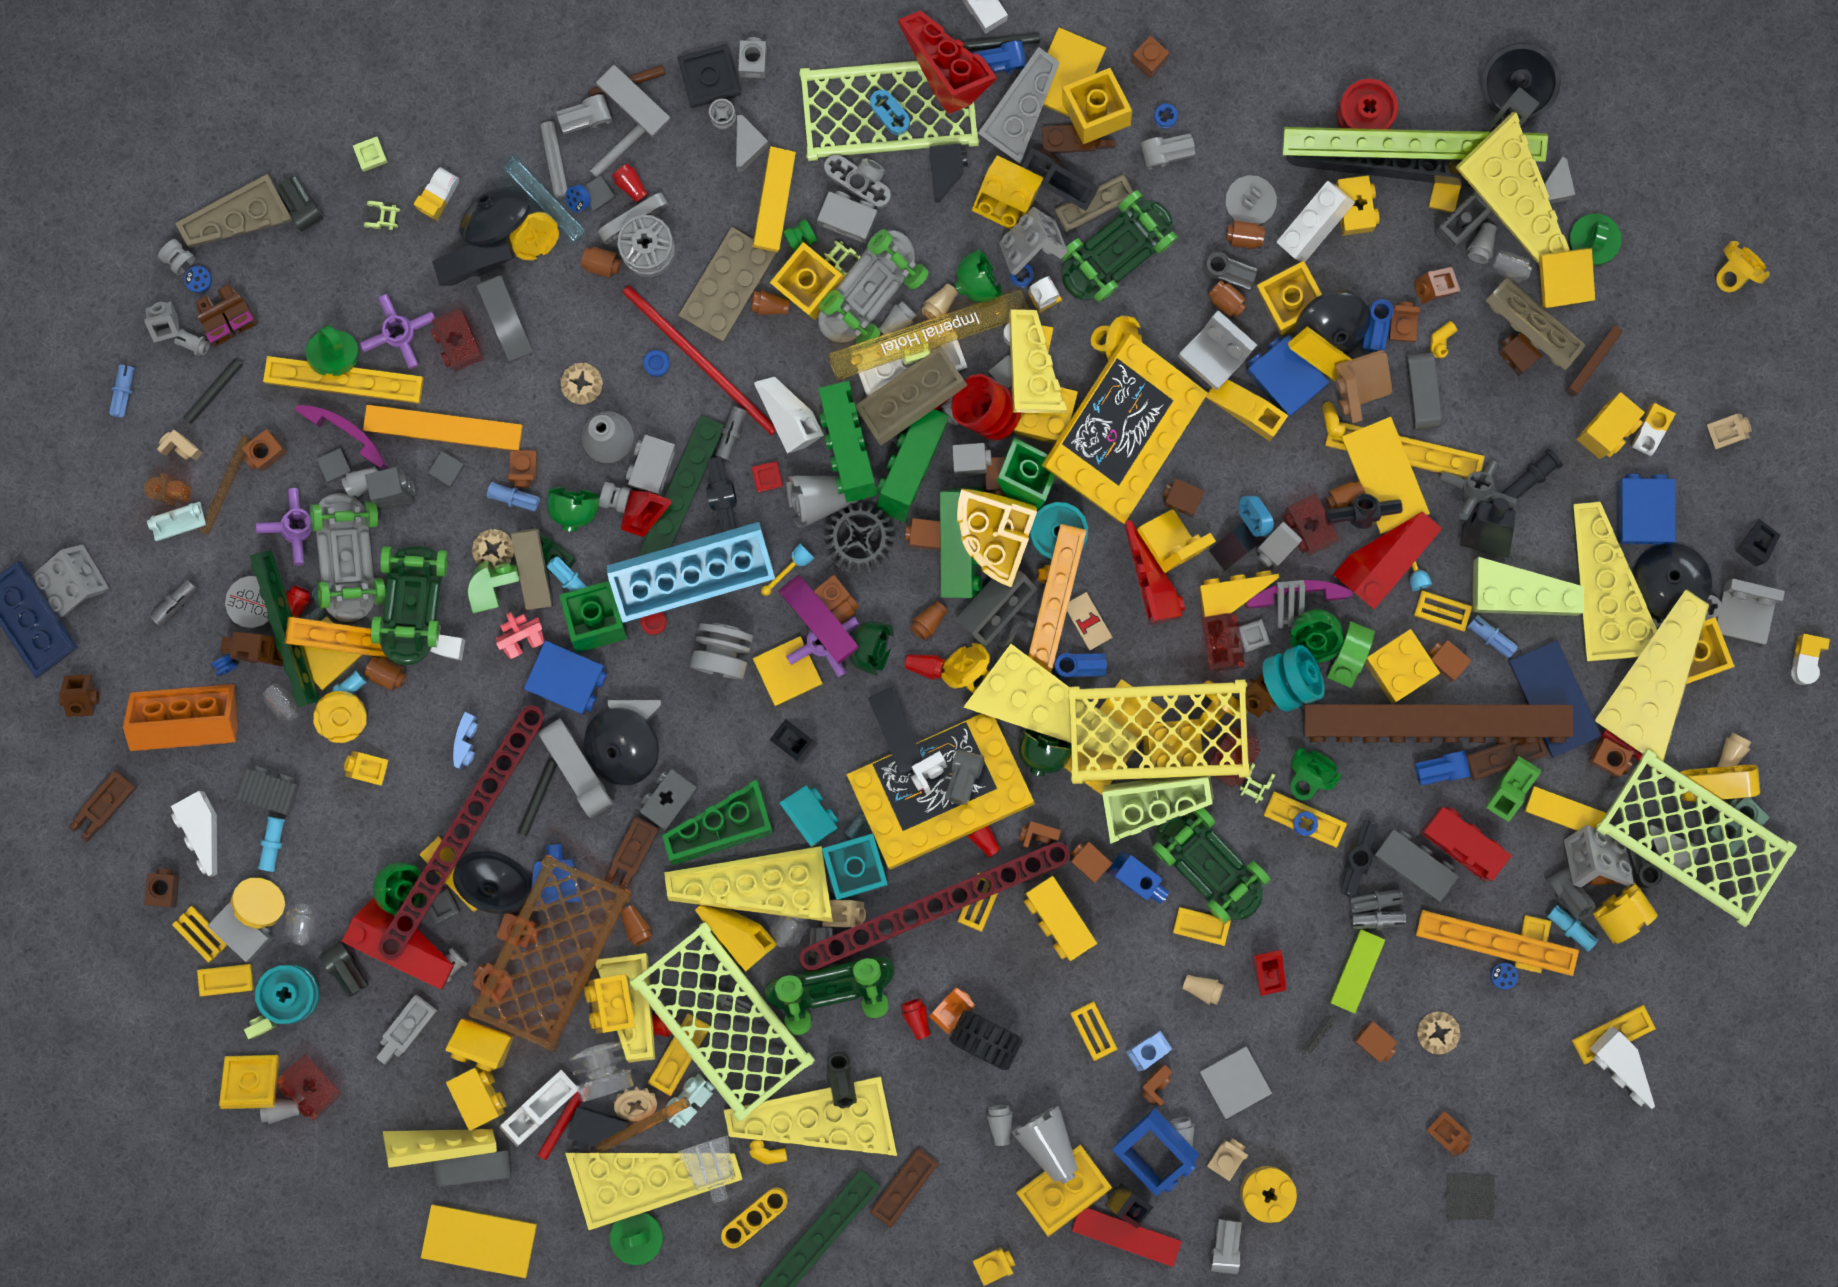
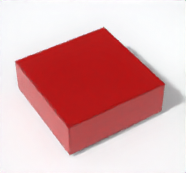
M777 461L752 467L758 493L783 487Z

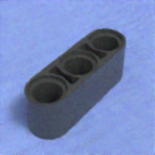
M1431 352L1406 355L1405 363H1408L1409 373H1407L1408 389H1411L1412 394L1410 399L1411 415H1414L1415 424H1412L1413 429L1441 427L1442 416L1434 354Z
M508 1150L432 1161L434 1187L511 1177Z

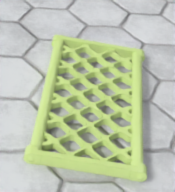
M918 61L818 70L801 68L799 71L803 91L807 135L806 157L808 161H817L818 158L830 157L832 155L844 156L930 148V146L961 143V145L969 144V147L979 146L980 139L978 138L974 102L969 106V109H961L965 114L957 123L952 122L945 116V110L939 111L931 104L936 97L935 95L926 100L917 93L921 85L928 82ZM918 71L922 81L916 88H911L903 79L906 76V72ZM892 73V76L896 79L897 82L888 91L890 94L900 84L911 92L904 102H899L897 99L896 101L913 117L910 126L915 121H918L927 128L924 138L912 139L911 134L907 131L905 134L899 135L898 140L886 141V138L882 135V131L886 127L883 125L880 130H876L868 123V120L874 114L873 111L866 118H861L854 112V108L860 101H865L870 105V101L865 96L872 87L884 90L877 83L880 79V74ZM866 76L871 84L864 93H860L852 87L851 84L855 77ZM840 78L842 83L845 84V87L838 95H833L826 89L829 79ZM815 80L819 90L813 97L809 98L807 81ZM847 89H851L859 96V99L851 107H848L840 100V97ZM822 91L833 98V101L826 109H822L814 102V99ZM912 96L918 97L925 104L917 114H914L905 106ZM886 99L881 100L876 107L881 106ZM835 103H839L847 109V113L839 121L828 114V111ZM810 105L821 111L820 117L814 123L810 121ZM928 107L939 115L932 125H927L919 118ZM850 114L861 121L860 126L854 132H850L842 125V122ZM823 117H828L836 124L829 134L822 133L816 127ZM966 117H970L971 134H964L963 130L959 127ZM940 119H945L953 126L949 136H938L937 132L933 129ZM863 126H867L875 132L871 143H861L856 137V134ZM841 128L849 134L850 137L846 145L835 146L834 142L830 139L836 129ZM811 131L818 132L824 138L821 147L813 148Z
M1647 749L1643 752L1638 765L1608 812L1597 825L1596 831L1604 836L1607 834L1735 917L1737 919L1736 922L1746 927L1750 924L1754 913L1788 859L1796 851L1797 845L1789 840L1784 841L1656 758L1657 754ZM1648 764L1652 767L1651 777L1646 780H1638L1637 778ZM1666 776L1674 781V791L1671 794L1661 795L1658 790L1657 781ZM1647 781L1653 782L1655 796L1647 799L1641 798L1639 784ZM1632 786H1634L1637 794L1636 801L1623 802ZM1689 791L1697 796L1696 807L1684 810L1681 806L1680 795ZM1674 796L1678 810L1673 813H1664L1661 803L1662 798ZM1649 800H1656L1660 811L1659 815L1646 817L1643 803ZM1637 803L1640 808L1641 818L1628 821L1624 808L1626 805ZM1711 805L1719 811V820L1717 823L1707 825L1704 822L1702 810ZM1618 808H1620L1623 821L1613 826L1609 822ZM1696 810L1699 814L1700 825L1694 828H1687L1684 814ZM1678 814L1681 819L1682 829L1669 832L1665 819L1667 816ZM1660 818L1664 832L1660 835L1651 836L1647 822L1651 819ZM1734 820L1742 826L1741 836L1728 839L1725 824ZM1642 822L1645 837L1636 841L1628 835L1629 825ZM1719 825L1723 839L1719 842L1710 843L1706 829L1710 826ZM1701 829L1705 842L1703 845L1692 847L1688 832ZM1683 833L1686 848L1674 851L1671 847L1670 836ZM1757 835L1765 840L1763 843L1764 850L1752 854L1749 851L1747 840ZM1663 836L1666 839L1668 851L1659 856L1651 850V841L1653 838ZM1742 840L1746 853L1744 856L1733 858L1729 843ZM1724 844L1727 858L1721 861H1714L1711 854V846ZM1702 847L1706 848L1709 858L1708 863L1696 865L1692 851ZM1780 850L1783 854L1773 868L1770 854ZM1686 851L1689 854L1690 866L1681 870L1673 865L1674 854ZM1765 855L1768 869L1755 872L1752 857ZM1738 859H1747L1750 869L1749 874L1737 876L1733 862ZM1724 862L1729 863L1731 877L1719 880L1716 876L1715 865ZM1709 866L1712 871L1713 880L1704 885L1696 880V871L1700 867ZM1769 873L1770 875L1759 890L1756 876ZM1750 877L1753 882L1754 891L1749 894H1740L1737 881L1740 878ZM1732 881L1734 883L1736 892L1734 897L1725 899L1719 895V884L1721 882ZM1754 895L1753 902L1745 912L1741 909L1742 898Z
M705 922L701 923L695 932L636 978H632L629 984L635 991L638 990L729 1104L734 1111L733 1115L740 1122L745 1120L751 1111L800 1071L812 1065L815 1059L809 1052L806 1053L715 939L710 932L712 929ZM697 936L703 939L704 942L699 951L687 950L685 948ZM677 952H680L681 961L679 967H666L664 965L667 960ZM686 952L698 953L700 955L698 969H685L683 967V957ZM714 953L720 961L717 971L702 970L703 955ZM658 968L660 970L659 983L648 986L644 979ZM664 969H672L679 972L677 986H664L662 984ZM683 971H691L698 974L697 986L694 989L683 988L680 985ZM702 973L716 975V987L713 991L700 989L699 983ZM730 974L737 982L734 991L731 993L719 991V977ZM662 988H671L677 991L676 1003L674 1005L664 1006L658 999ZM681 990L695 992V1004L693 1007L679 1006L678 1000ZM700 992L714 994L712 1009H700L697 1007L698 994ZM719 994L731 995L733 997L731 1011H719L716 1009V1001ZM747 995L753 1002L750 1013H737L735 1011L736 998ZM679 1009L693 1011L691 1026L681 1028L674 1019ZM698 1011L712 1013L710 1028H698L695 1026V1018ZM725 1013L731 1016L729 1030H717L714 1028L715 1014ZM735 1015L749 1017V1030L747 1032H735L733 1030V1018ZM764 1016L770 1024L767 1033H752L753 1018ZM695 1030L709 1031L710 1039L707 1047L697 1048L691 1039ZM714 1032H723L729 1035L728 1047L726 1049H715L712 1047V1035ZM733 1034L747 1036V1048L745 1051L731 1050L730 1045ZM752 1036L766 1038L764 1053L750 1052L749 1045ZM780 1037L787 1045L782 1055L769 1054V1040ZM712 1051L726 1053V1065L724 1068L714 1069L708 1062ZM731 1053L745 1055L743 1070L729 1069L728 1062ZM750 1055L764 1057L762 1072L747 1070L748 1057ZM777 1057L783 1060L782 1072L780 1074L766 1072L767 1058ZM797 1058L801 1064L786 1075V1060ZM729 1072L743 1074L741 1089L731 1091L724 1081ZM748 1074L761 1075L762 1083L759 1091L745 1089V1080ZM766 1076H775L781 1079L769 1090L764 1091ZM745 1093H754L760 1096L747 1108L741 1103Z

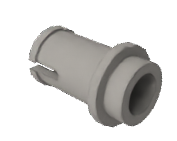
M183 329L179 330V337L181 338L174 339L176 345L193 351L196 356H205L210 349V342L207 341L206 337L195 336Z

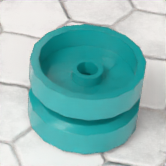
M1054 502L1045 505L1036 513L1029 536L1033 547L1040 555L1049 560H1052L1058 537L1054 534V528L1060 526V524L1085 529L1086 535L1083 546L1087 541L1088 525L1085 516L1078 508L1068 503Z
M1297 645L1287 649L1284 655L1275 654L1264 660L1263 676L1266 687L1273 701L1284 712H1290L1300 708L1303 702L1305 704L1322 699L1324 696L1325 686L1319 665L1305 646Z
M279 965L269 969L260 978L255 989V1001L259 1011L268 1020L277 1024L297 1023L308 1018L316 1010L320 1000V986L316 977L308 969L299 965ZM287 990L292 993L291 998L286 997Z

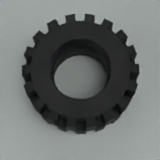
M963 1010L949 1038L950 1042L956 1047L1001 1070H1009L1023 1042L1017 1034L970 1010Z

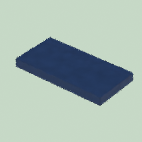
M21 561L15 562L0 574V626L33 676L38 678L75 651L78 646Z
M1558 640L1508 661L1527 705H1573V737L1566 738V743H1550V738H1543L1551 758L1601 737Z

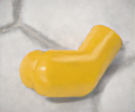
M1447 322L1431 335L1430 352H1433L1434 357L1444 358L1447 356V339L1457 332L1453 322Z
M1329 401L1325 402L1321 408L1327 433L1332 437L1334 435L1341 437L1344 435L1345 425L1339 423L1334 404Z
M755 1140L750 1143L751 1150L749 1153L751 1157L763 1164L768 1165L787 1161L786 1148L769 1151L764 1148V1143L761 1140Z

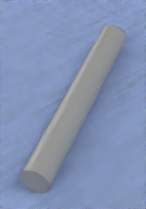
M637 124L590 172L596 178L600 176L645 130Z

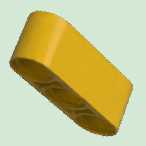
M1755 765L1689 769L1680 772L1720 799L1754 797L1760 794L1758 767ZM1687 791L1681 794L1683 801L1696 802L1697 796Z
M778 1187L771 1188L724 1227L721 1234L724 1245L729 1248L741 1246L779 1215L788 1203L786 1192ZM777 1193L783 1198V1204L780 1207H772L769 1204L768 1198L771 1194ZM758 1211L762 1215V1222L756 1225L751 1224L748 1220V1213ZM737 1228L741 1232V1239L736 1242L730 1241L727 1237L728 1229Z

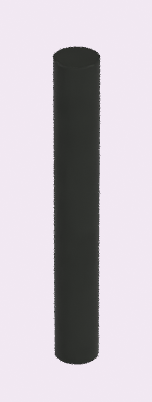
M1038 32L965 40L962 42L964 43V48L971 51L998 48L1002 44L1011 41H1022L1023 45L1040 43V35Z
M234 359L183 418L192 424L243 365Z
M550 760L547 761L517 832L518 834L528 836L557 763Z

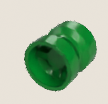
M806 219L798 222L796 227H789L782 231L793 253L803 242L806 245H813L818 242Z

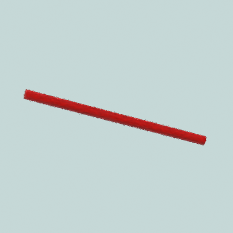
M630 285L623 290L622 293L733 400L746 410L771 436L776 432L774 424Z

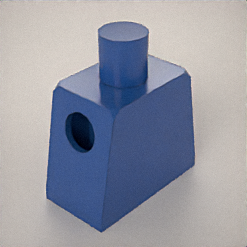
M562 844L546 845L547 861L534 863L530 905L583 902L575 860H563Z
M1120 851L1106 871L1108 875L1142 899L1148 900L1151 897L1161 904L1169 894V891L1160 885L1162 881L1160 876L1125 852ZM1142 878H1145L1148 881L1142 887L1140 886V882Z

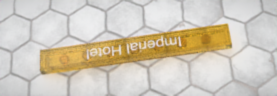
M1020 289L1002 295L995 300L978 303L829 353L827 357L836 379L840 380L1009 323V312L1011 309H1030Z

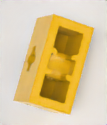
M1369 176L1337 180L1336 186L1352 200H1358L1359 205H1363L1360 211H1358L1357 206H1352L1340 220L1342 236L1373 232L1376 224H1379V212L1377 208L1374 209L1372 200L1376 197L1374 183H1370Z

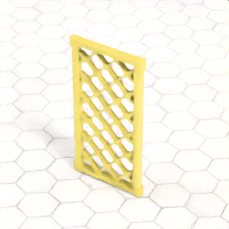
M1235 680V683L1080 689L1079 686L1069 687L1072 783L1082 784L1083 781L1223 775H1239V778L1250 777L1246 718V680ZM1232 693H1240V712L1235 711L1228 704ZM1205 694H1217L1221 700V705L1213 713L1208 712L1201 704ZM1190 695L1195 704L1188 713L1183 714L1175 707L1178 696ZM1163 696L1164 700L1168 703L1167 708L1160 715H1156L1148 708L1152 697ZM1137 697L1141 708L1133 716H1129L1121 708V705L1124 703L1125 698ZM1110 698V701L1114 704V709L1107 717H1102L1095 710V705L1099 699ZM1076 700H1084V703L1088 706L1087 711L1080 718H1077ZM1223 706H1228L1235 713V718L1227 726L1222 725L1215 717L1216 713ZM1196 707H1201L1208 714V719L1200 727H1197L1189 720V715ZM1170 708H1174L1182 716V719L1173 728H1170L1162 721V716ZM1143 709H1147L1155 717L1154 722L1147 729H1143L1135 721L1136 716ZM1117 710H1120L1128 717V722L1120 730H1116L1109 723V718ZM1090 711L1095 712L1102 720L1094 731H1090L1082 723L1083 718ZM1237 719H1241L1240 739L1229 730L1230 726ZM1210 720H1215L1222 727V732L1214 740H1211L1202 731L1203 727ZM1183 721H1188L1196 729L1195 733L1187 741H1184L1176 734V729ZM1157 722H1161L1169 730V733L1160 742H1157L1149 734V730ZM1130 723H1134L1142 730L1141 736L1134 743L1129 742L1122 734L1123 730ZM1104 724H1108L1115 731V736L1107 744H1104L1096 737V732ZM1077 725H1081L1089 733L1088 738L1081 745H1078ZM1226 732L1236 739V745L1227 753L1216 744L1217 740ZM1197 734H1202L1210 742L1209 746L1200 754L1190 747V741ZM1170 735H1175L1183 743V746L1174 755L1170 754L1163 747V743ZM1144 736H1148L1156 743V747L1147 756L1143 755L1136 748V744ZM1117 737H1122L1129 744V749L1121 757H1118L1110 750V744ZM1091 738H1095L1103 747L1094 758H1091L1083 750V746ZM1239 745L1242 746L1243 764H1235L1230 757L1231 753ZM1212 746L1216 747L1224 755L1220 765H1208L1204 759V754ZM1186 747L1197 756L1193 766H1181L1177 760V755ZM1159 748L1170 756L1166 767H1154V764L1150 761V757ZM1131 750H1136L1143 757L1139 768H1128L1123 761L1124 757ZM1104 751H1109L1116 758L1113 769H1101L1097 763L1098 757ZM1078 752H1082L1090 760L1086 770H1079ZM1230 762V765H1224V763ZM1198 763H1203L1204 766H1197V765H1198Z

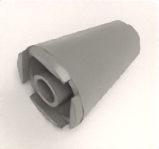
M611 411L600 412L592 416L586 422L582 431V444L585 451L592 459L601 463H614L621 460L630 452L634 441V433L629 421L624 416Z
M793 475L787 477L790 481L786 482L787 498L790 508L793 506L794 511L797 513L798 517H793L797 527H806L857 502L846 503L844 493H838L835 479L840 478V476Z
M1059 1106L1040 1113L1028 1121L1025 1126L1019 1125L1012 1130L1013 1136L1054 1182L1060 1180L1061 1184H1064L1076 1177L1074 1172L1078 1168Z

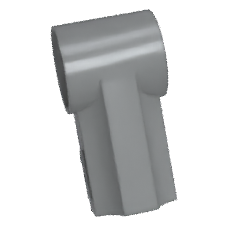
M604 95L591 96L582 101V104L556 112L564 135L589 126L597 128L598 124L604 122L609 124L612 122Z
M1191 133L1167 139L1157 137L1141 142L1147 170H1151L1153 166L1157 165L1164 167L1169 162L1195 157L1196 155Z
M1218 1218L1215 1247L1212 1248L1213 1263H1210V1271L1238 1274L1240 1266L1239 1241L1241 1221Z

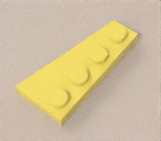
M1011 309L1009 312L1013 412L1065 414L1067 411L1066 405L1062 401L1058 379L1055 378L1052 368L1053 362L1045 345L1046 339L1037 310Z
M644 953L594 960L600 978L626 974L635 1025L632 1028L617 1030L626 1060L630 1063L655 1059L652 1007L638 990L635 991L629 984L632 978H636L649 968L648 955ZM650 975L644 979L648 986L650 985Z
M474 1129L471 1131H383L389 1168L497 1152L493 1129Z

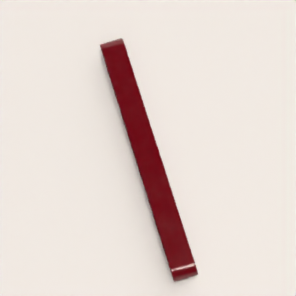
M528 706L521 711L381 938L379 952L385 959L395 960L403 954L454 871L456 864L462 858L535 739L544 720L543 713L538 707ZM528 713H535L539 717V722L536 725L530 726L525 723L524 717ZM515 735H520L525 739V745L521 748H515L510 743L511 738ZM500 758H507L511 761L512 765L508 770L502 771L497 768L496 763ZM488 780L496 782L497 790L491 794L486 793L482 789L484 782ZM473 803H479L483 806L484 811L479 816H472L468 811L469 806ZM458 826H466L470 831L469 836L465 839H458L454 835L455 829ZM446 848H450L456 853L455 859L451 862H444L440 858L441 852ZM432 871L439 872L442 876L440 883L437 885L428 884L426 881L428 873ZM417 894L425 895L427 897V904L423 908H415L412 905L413 897ZM403 917H408L413 921V927L407 932H403L398 928V922ZM389 940H394L399 944L398 951L393 955H388L384 952V944Z
M1058 842L1040 848L812 944L802 950L799 955V963L802 968L808 971L822 968L1054 870L1068 861L1069 850L1064 844ZM1057 848L1062 852L1063 857L1060 862L1051 860L1049 855L1051 849ZM1029 858L1036 860L1038 863V870L1034 873L1027 871L1025 867V862ZM1003 869H1010L1014 873V880L1011 883H1006L1001 879V871ZM979 879H985L989 882L990 889L987 893H981L977 890L976 884ZM955 889H961L965 893V901L961 904L954 902L952 899V892ZM935 899L940 902L941 911L938 914L929 912L927 908L929 900ZM905 910H913L916 913L917 920L914 924L904 922L903 913ZM881 920H888L892 924V932L890 934L884 935L878 930V924ZM862 930L866 932L868 941L865 945L855 943L853 935L856 931ZM835 940L843 945V952L838 956L832 955L828 948L830 942ZM814 951L817 953L819 961L815 966H808L804 962L806 952Z

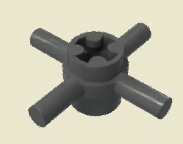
M1489 461L1484 472L1471 473L1467 480L1443 471L1440 481L1463 489L1464 506L1459 512V517L1462 520H1467L1476 505L1481 501L1490 503V501H1494L1496 498H1503L1509 502L1510 508L1514 509L1516 507L1518 499L1495 491L1492 477L1499 467L1496 461Z

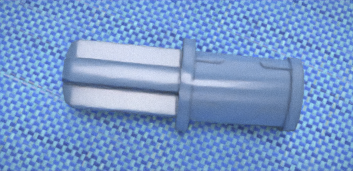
M118 365L115 387L111 388L113 396L109 414L116 418H123L125 416L129 395L133 393L130 389L135 368L131 366L127 367L126 376H124L125 365Z
M491 482L487 491V498L507 503L511 508L517 506L535 512L540 505L539 497L518 491L517 487L512 489Z
M1477 615L1467 627L1485 640L1486 645L1490 644L1507 658H1510L1518 648L1516 644L1499 632V628L1495 629L1482 619L1480 615Z

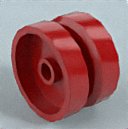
M1375 79L1359 80L1349 86L1339 102L1336 113L1338 126L1351 129H1390L1398 111L1397 97L1392 89L1382 81Z

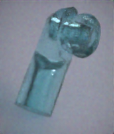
M315 588L311 594L313 597V609L304 615L303 618L319 621L328 612L326 608H319L317 588Z

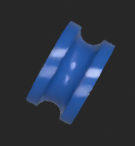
M1167 103L1158 106L1154 113L1155 123L1164 129L1174 126L1178 117L1176 108ZM1165 110L1170 111V116L1173 115V119H1168L1166 122L1161 121L1162 116L1159 117L1158 114L1164 113Z
M1028 264L1022 268L1027 270L1026 274L1029 273V278H1024L1023 282L1017 281L1018 276L1015 277L1010 273L1011 282L1016 287L1025 288L1032 283L1034 272Z
M230 654L217 659L211 664L212 668L217 669L215 673L217 677L223 676L239 666L236 662H233Z
M1302 812L1295 816L1293 828L1299 835H1312L1318 828V820L1314 814ZM1303 816L1306 820H1312L1313 824L1309 825L1311 827L1309 831L1305 828H1299L1298 823L1302 822L1300 818Z

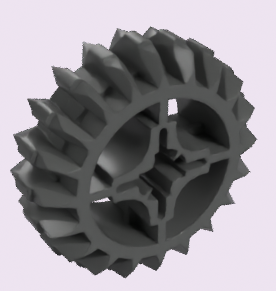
M859 502L857 511H854L853 505L850 504L848 505L849 513L846 514L844 509L839 510V514L842 516L840 519L832 515L831 520L836 524L835 526L827 524L826 529L833 533L824 535L825 540H832V543L825 545L826 550L835 549L829 555L830 559L833 560L839 556L840 559L836 565L841 567L846 562L847 572H850L852 565H855L857 574L861 573V566L864 565L867 573L871 572V563H874L876 568H880L881 565L877 559L880 557L883 561H887L888 556L883 553L884 550L893 552V547L887 545V542H895L894 536H887L888 533L894 531V527L884 526L890 521L889 517H884L880 520L879 518L883 513L881 509L872 514V504H869L867 511H863V503ZM857 517L867 518L873 521L874 524L861 528L852 519ZM845 523L850 531V537L839 547L838 533ZM852 527L860 535L867 534V537H864L867 549L859 541L855 543L852 541V539H855ZM880 530L882 535L881 544L874 553L869 544V539L875 532ZM859 548L867 555V558H852L846 555L845 552Z

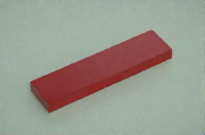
M1090 1208L1085 1209L1076 1216L1071 1230L1072 1232L1171 1267L1174 1266L1182 1243L1181 1240L1141 1226L1137 1229L1124 1220Z

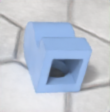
M1158 1031L1143 1042L1141 1041L1127 1050L1126 1053L1139 1072L1147 1069L1171 1051L1172 1048L1162 1032Z

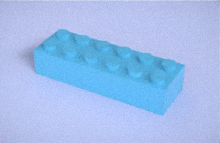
M759 522L607 565V575L622 623L775 579Z

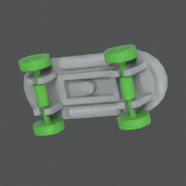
M883 229L870 239L867 250L835 290L830 291L820 302L818 325L825 337L839 343L856 339V344L862 349L871 347L878 340L880 329L870 323L903 282L909 289H915L928 276V270L922 264L916 265L914 263V248L907 236L898 231Z
M335 493L323 498L319 504L310 505V525L312 531H316L321 582L317 584V599L319 608H326L333 618L342 622H353L365 617L372 609L374 603L375 605L384 604L385 601L383 578H374L369 534V528H374L378 525L377 505L372 501L366 502L364 507L354 496L350 497L345 493Z

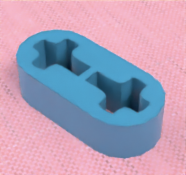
M878 90L874 92L870 98V105L874 114L892 134L897 136L905 134L910 127V119L906 111L888 91ZM877 98L881 100L888 99L886 101L889 108L888 111L883 106L876 107ZM892 114L898 120L904 119L903 127L900 128L898 125L893 127L894 120L891 117Z
M1258 496L1241 497L1238 507L1239 514L1254 536L1271 535L1274 528L1273 518Z

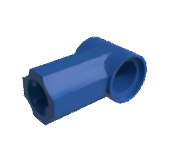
M1011 41L1002 44L1000 48L973 53V55L975 53L980 55L993 73L1003 71L1011 73V70L1016 69L1022 71L1027 64L1022 41Z
M1380 299L1368 307L1370 326L1363 339L1361 350L1369 352L1385 351L1394 308L1389 301ZM1376 306H1380L1385 310L1386 316L1384 319H1379L1375 316L1374 309Z
M1064 653L1053 664L1055 675L1061 679L1106 677L1107 664L1105 654ZM1061 660L1071 662V672L1065 673L1061 671L1059 667Z
M1465 751L1442 755V758L1415 763V772L1419 785H1428L1443 780L1452 781L1471 776Z

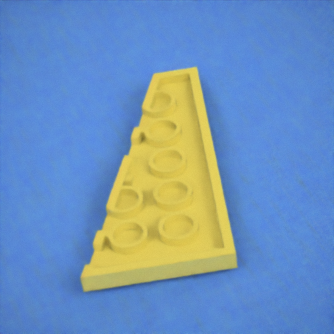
M1512 112L1456 166V169L1539 265V255L1569 251L1570 249L1557 223L1558 218L1555 210H1552L1548 200V192L1536 161L1531 156L1527 145L1529 143L1519 125L1518 115L1516 112Z
M1688 590L1684 591L1595 719L1597 723L1642 754L1649 749L1657 754L1656 758L1663 762L1709 608L1708 603Z
M1010 644L965 704L964 708L1071 743L1069 687ZM1076 700L1077 718H1080L1087 711L1088 706L1084 703V700ZM1095 707V710H1096L1102 717H1107V715H1106L1105 713H1103L1102 711H1100L1098 708ZM1090 711L1082 720L1083 725L1090 731H1094L1102 722L1101 718L1093 711ZM1109 718V723L1116 730L1122 728L1121 725ZM1108 724L1102 725L1096 732V737L1104 744L1109 743L1115 736V731ZM1077 725L1078 745H1081L1088 738L1089 733L1081 725ZM1126 729L1123 730L1122 734L1129 742L1134 743L1138 739ZM1117 737L1110 744V750L1118 757H1121L1129 749V744L1122 737ZM1091 738L1083 746L1096 752H1100L1103 748L1095 738ZM1104 751L1102 753L1114 757L1109 751Z
M821 846L664 872L669 901L833 922Z
M881 1076L854 1082L857 1103L852 1104L848 1108L834 1106L831 1088L828 1087L764 1101L751 1111L745 1120L740 1122L733 1115L734 1111L732 1108L724 1109L729 1137L897 1156Z
M566 1153L588 1230H593L743 1180L735 1154Z

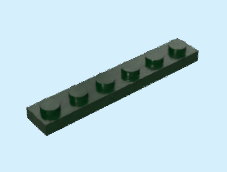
M701 415L664 497L670 499L671 504L649 530L638 557L672 547L708 467L707 460L712 458L722 436L721 430L725 428V425Z
M270 550L250 555L251 568L256 575L260 587L259 593L264 600L268 612L267 617L276 637V646L282 655L284 671L291 683L292 696L297 702L298 708L316 703L320 698L303 646L285 644L288 617H293L273 552Z
M860 1169L759 1287H795L881 1186Z

